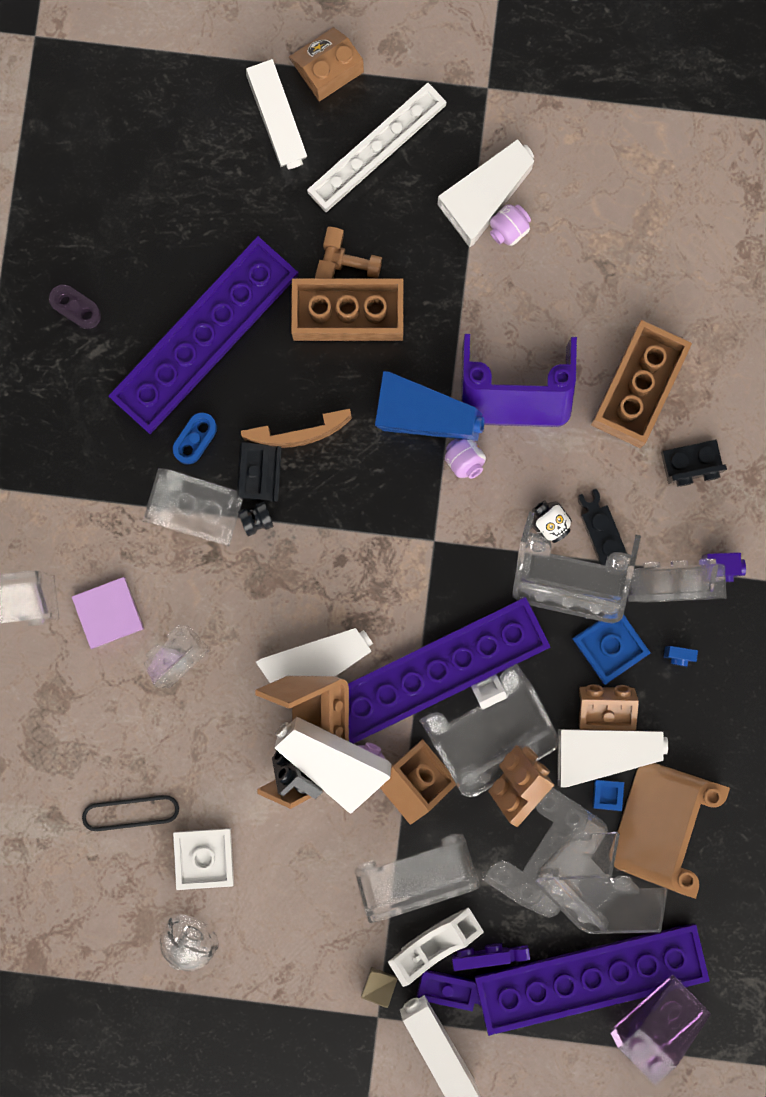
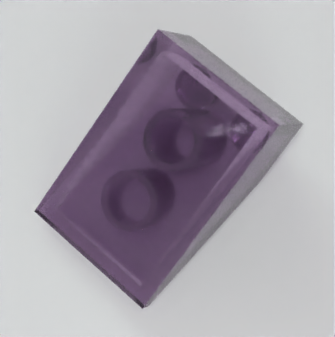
M673 974L612 1028L610 1033L618 1048L656 1086L678 1066L711 1013Z

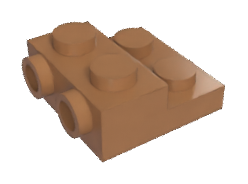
M518 745L499 764L504 773L488 791L509 823L516 827L523 822L554 786V783L548 777L550 771L542 763L536 761L538 755L528 746L522 748Z

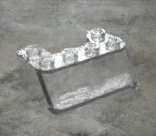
M552 787L537 804L536 809L541 815L552 821L553 824L524 870L521 871L509 862L499 861L494 863L488 872L483 870L481 873L484 882L521 906L543 917H554L561 911L608 834L607 825L601 818Z

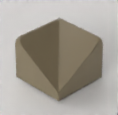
M371 967L361 998L388 1008L398 978Z

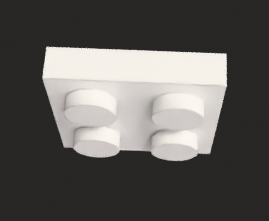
M231 828L178 831L173 833L176 890L234 886Z

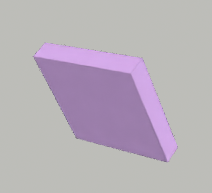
M125 577L72 596L90 649L144 630Z

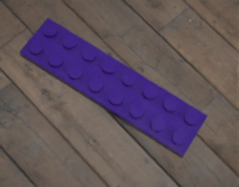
M257 236L113 390L109 397L151 434L292 283V279L297 278L299 275L298 271Z
M527 598L520 599L348 683L349 742L354 744L550 648Z
M694 923L474 976L488 1036L710 981L697 926Z

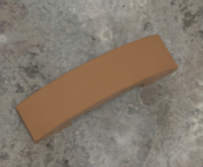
M350 409L323 414L325 425L271 436L269 426L243 430L241 435L244 441L254 444L282 446L281 448L302 446L319 441L341 429L352 419Z

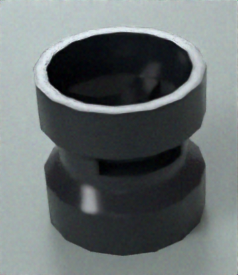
M264 501L256 504L255 508L250 510L245 508L238 511L248 537L256 534L257 530L262 528L267 530L274 527Z

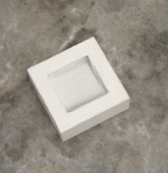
M496 674L471 686L482 710L508 698Z

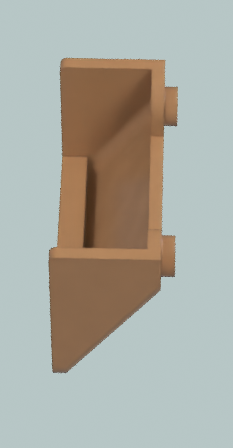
M657 763L638 767L611 849V863L620 871L696 899L699 890V880L692 871L681 868L700 805L708 807L721 806L726 801L730 788Z

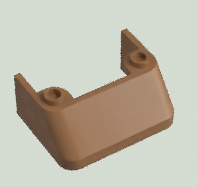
M285 676L255 690L256 696L286 708H292V721L299 717L349 742V686L346 680L336 676ZM276 780L257 789V794L290 809L312 798L306 793L298 792L295 787L282 796L278 794Z

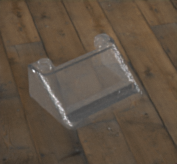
M517 664L508 668L500 676V683L508 698L483 710L481 706H478L448 723L443 714L438 712L431 713L420 719L421 724L460 792L466 797H475L493 786L495 781L504 773L499 764L516 745L522 748L524 746L531 748L538 755L536 759L538 761L553 752L559 744V737L534 687Z

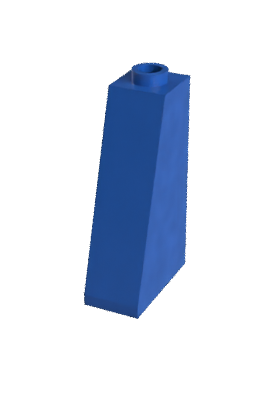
M383 371L375 422L376 427L388 432L478 441L479 433H482L484 430L485 420L477 408L391 372Z

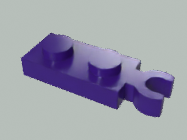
M490 944L485 946V950L474 951V948L467 947L457 950V954H451L454 971L530 960L527 945L507 948L502 947V944Z
M426 970L421 975L416 998L419 999L425 995L430 1003L473 1011L474 1003L479 1004L481 1007L475 980Z

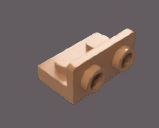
M599 685L579 687L580 730L636 731L639 700L634 688L625 685H618L616 687H602Z

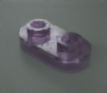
M58 285L50 292L49 302L51 306L79 327L91 329L100 322L101 311L98 306L68 285ZM69 297V302L66 305H62V298ZM85 312H92L90 319H83Z

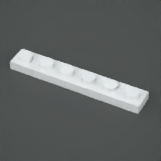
M429 83L424 85L307 189L308 194L325 212L330 210L446 106V101Z

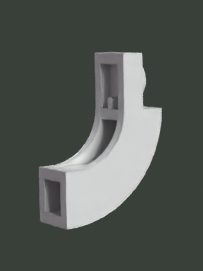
M466 908L417 936L402 947V951L389 960L388 963L404 987L411 984L441 959L467 947L484 931L471 910Z

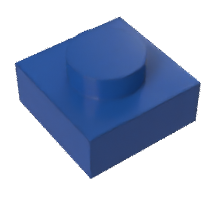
M673 646L665 647L664 658L671 659V664L688 666V662H697L698 650Z
M595 779L592 808L622 811L624 782Z

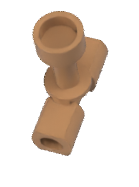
M327 227L323 244L325 254L323 260H319L315 279H333L335 269L341 270L342 265L366 270L368 277L378 279L383 257L371 255L370 260L346 255L345 248H341L344 230Z

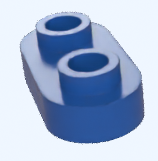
M197 413L189 420L173 445V454L179 462L193 464L199 460L217 432V424L211 415ZM201 424L208 425V430L204 433L199 432ZM191 446L193 448L192 454L184 455V448Z

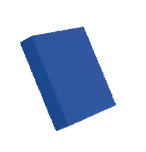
M619 607L572 638L604 685L650 654V651Z

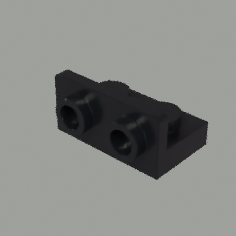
M717 439L661 452L668 484L676 483L677 487L691 485L694 483L693 479L703 477L704 481L721 478L720 473L727 470L726 464H722Z
M275 752L272 757L278 794L284 796L293 787L298 792L306 793L314 799L323 793V790L281 753Z

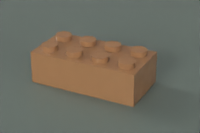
M292 279L293 340L403 341V279Z
M641 320L630 339L591 426L638 448H642L650 436L692 343Z

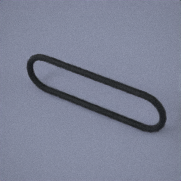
M168 795L94 803L85 808L82 814V821L87 829L97 832L165 824L176 819L179 814V805L173 797ZM164 799L170 800L175 806L173 816L163 820L104 827H92L86 820L88 811L96 807Z

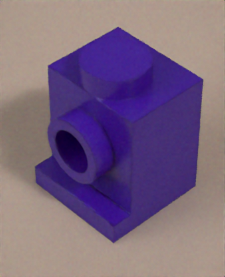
M741 553L703 555V584L714 582V578H717V583L734 582V577L745 576L746 563L744 559H741Z

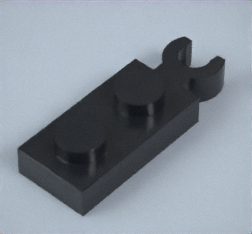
M593 489L591 491L594 497L593 502H586L583 494L578 496V502L588 512L581 515L600 566L603 567L628 557V554L608 505L600 508L598 504L600 494L597 489Z

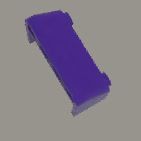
M464 334L461 402L477 408L484 417V425L561 427L565 425L571 417L576 383L577 337H571L566 346V364L556 365L550 370L547 377V386L491 384L492 374L490 368L482 362H470V334Z

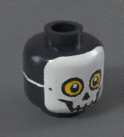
M542 501L532 509L534 514L530 519V524L543 541L556 543L570 533L569 527L572 520L559 502L547 503Z

